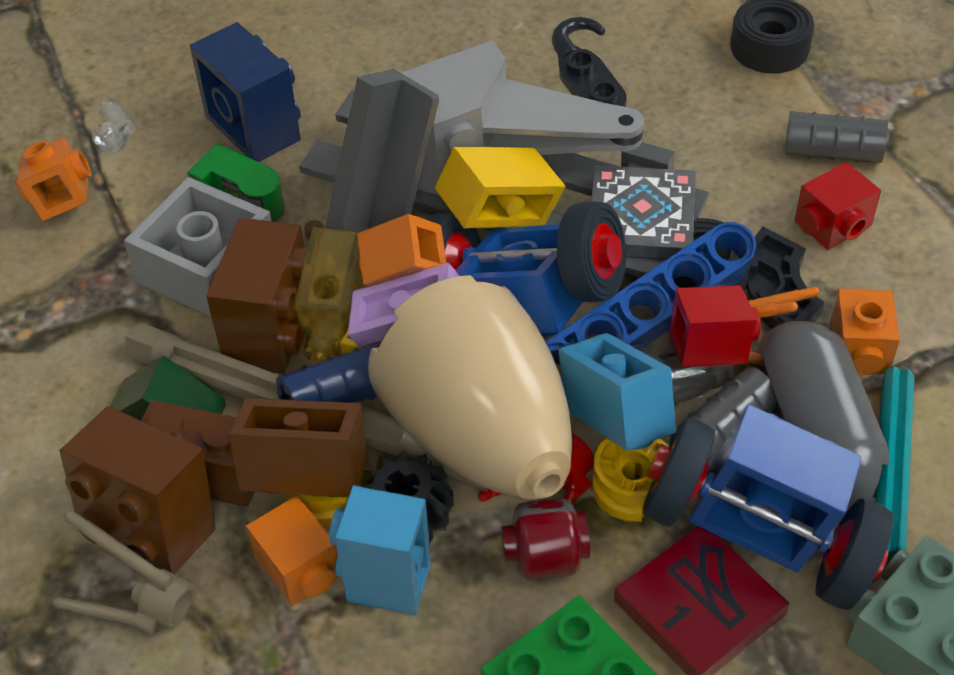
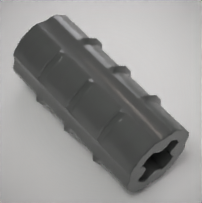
M790 111L785 154L802 155L808 158L811 156L831 158L832 161L834 159L855 160L856 163L859 161L882 163L887 143L888 120L865 118L864 116H841L839 113L837 115L817 114L815 111L813 113Z
M756 368L743 370L732 381L725 382L724 387L714 396L706 398V403L699 409L688 414L687 417L701 421L716 430L714 443L707 459L709 466L748 404L767 413H772L779 406L770 378ZM675 433L670 434L669 444L672 441Z

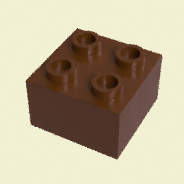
M239 217L206 295L221 354L278 374H285L292 354H299L304 336V317L306 314L312 315L314 313V306L316 307L314 299L317 295V286L310 283L309 277L312 261L310 248H304L301 225ZM311 303L313 304V306L311 308V312L309 313V305Z
M107 406L59 450L66 476L65 483L70 492L74 512L87 521L92 522L158 569H166L175 574L216 530L203 448ZM82 534L87 540H89L90 542H92V543H94V544H97V543H95L94 541H92L90 538H88L87 536H85L84 534Z

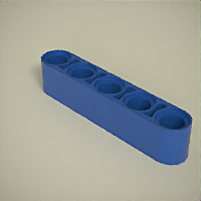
M724 222L690 243L618 292L614 297L608 299L546 341L545 343L552 354L555 364L560 365V348L584 341L592 335L608 333L639 351L669 331L676 288H679L673 279L687 277L692 279L697 287L734 286L745 276L754 256L756 240L752 232L742 224ZM720 248L730 249L737 254L739 260H725L717 254L716 250ZM636 305H643L649 307L656 317L651 320H640L633 316L629 309Z

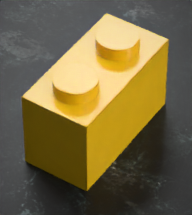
M453 147L434 188L463 228H495L545 225L566 186L535 148Z

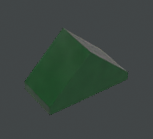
M163 355L124 379L110 406L141 421L151 400L218 414L223 413L226 403L223 397Z

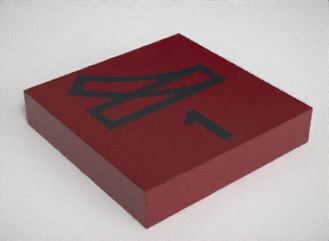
M699 526L695 527L615 588L614 602L687 675H714L786 616L790 604L716 534Z

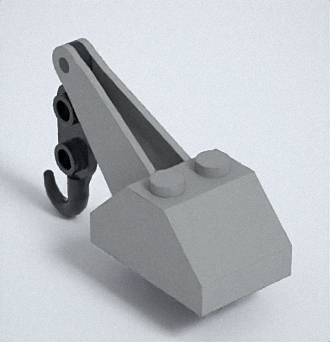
M573 17L560 22L553 30L551 42L558 56L559 77L571 94L507 79L506 58L493 40L401 72L439 96V104L417 190L438 194L434 187L453 147L535 148L540 155L592 151H631L638 148L643 141V115L633 108L626 107V92L603 61L593 52L574 45L569 38L570 34L578 30H589L602 36L605 34V28L598 21L591 18Z

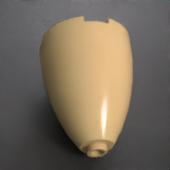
M471 275L441 280L409 297L394 311L398 319L385 335L379 348H371L368 365L369 378L373 390L396 422L435 459L473 483L500 494L528 500L547 498L557 493L564 485L571 467L572 432L569 407L563 383L552 354L537 326L519 301L504 285L500 287L487 282H476Z

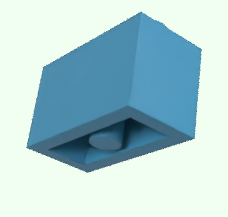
M608 333L559 349L562 383L569 413L626 451L646 448L654 440L676 433L670 367Z
M353 486L345 509H336L329 533L330 544L337 547L336 576L343 579L346 600L351 603L417 615L431 567L426 501L422 498Z

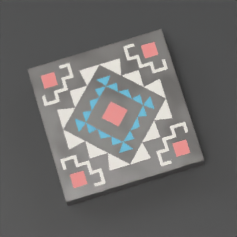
M595 165L591 202L607 203L616 211L624 231L626 256L668 259L693 242L696 171Z

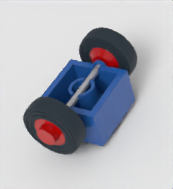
M592 201L574 204L566 210L560 224L494 228L482 242L477 229L463 228L452 212L435 213L425 218V220L440 224L442 227L446 263H449L459 276L471 275L476 282H487L500 287L504 285L533 320L542 337L552 336L563 330L584 301L598 302L614 297L624 278L626 243L623 227L616 211L604 202Z
M748 404L709 466L707 459L714 443L716 430L701 421L686 417L677 429L669 446L660 444L649 466L646 477L653 481L644 501L642 514L661 525L672 527L687 503L693 500L699 491L689 522L797 573L816 550L822 552L823 559L819 568L815 589L817 597L837 608L844 610L852 609L863 597L870 584L878 579L888 557L887 548L894 522V516L890 510L864 498L858 499L847 511L862 456L838 446L830 440L823 439L788 423L774 414L767 413ZM840 521L838 527H836V529L834 530L833 528H834V527L837 525V523Z

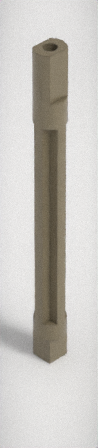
M142 322L125 336L129 358L150 364L164 355L208 386L243 399H279L276 378L280 375L190 343L185 338ZM362 406L366 445L397 457L403 449L410 461H414L426 453L431 461V467L443 466L448 478L484 492L488 491V488L471 482L435 459L393 417Z

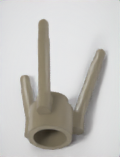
M68 510L64 513L65 521L141 574L131 594V600L138 604V612L65 597L54 599L53 605L55 608L134 625L149 634H153L160 623L172 629L181 623L189 612L196 596L197 588L195 584L166 569H158L76 512Z

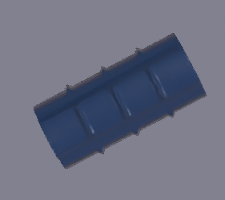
M381 342L360 349L355 347L351 352L336 357L329 356L327 360L309 366L303 365L298 370L278 376L276 384L279 400L358 403L366 399L373 400L377 394L373 390L369 378V356L371 348H379Z

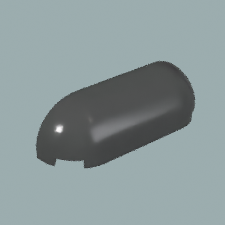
M792 321L773 327L762 336L760 349L784 420L862 456L847 511L860 498L876 503V498L872 496L880 479L882 464L889 466V452L881 428L844 340L838 333L829 330L823 325L809 321Z

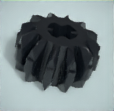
M402 449L397 461L393 462L379 455L376 470H364L360 487L425 499L429 544L433 540V531H446L449 524V512L452 511L454 506L453 490L448 485V475L444 471L443 466L431 467V461L426 453L416 460L410 461Z

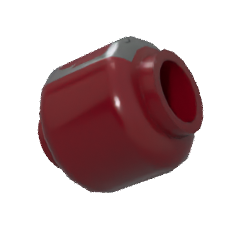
M558 498L520 503L514 509L512 525L501 526L505 562L517 561L519 572L526 580L574 575L581 566V559L590 558V537L585 512H576L572 503L567 499Z

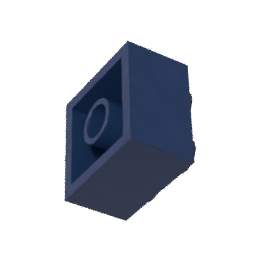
M236 22L189 45L205 117L246 157L260 162L301 140L298 125L301 113L294 100L292 84L295 83L294 72L289 63L284 58L275 56L258 35L253 36L240 23Z

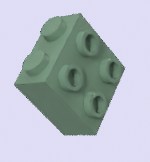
M925 535L911 553L903 548L896 553L882 575V579L886 581L878 593L868 588L848 615V619L854 623V627L846 647L885 675H954V553Z

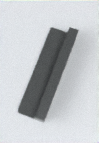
M395 69L360 76L356 80L320 249L321 257L320 260L318 259L322 265L331 271L359 262L360 253L357 233L403 215L411 214L439 104V96Z

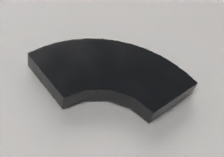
M762 227L755 236L756 250L750 263L746 285L750 300L806 289L807 286L800 276V266L804 261L806 248ZM818 297L796 302L798 309L795 312L761 319L771 329L792 321L815 322L822 314L824 301Z

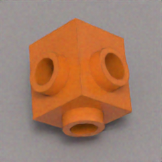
M62 137L53 142L47 140L39 141L28 147L23 155L20 156L18 176L15 178V181L23 199L27 203H31L41 220L45 221L87 202L88 177L92 176V172L84 154L80 150L73 151L65 137Z

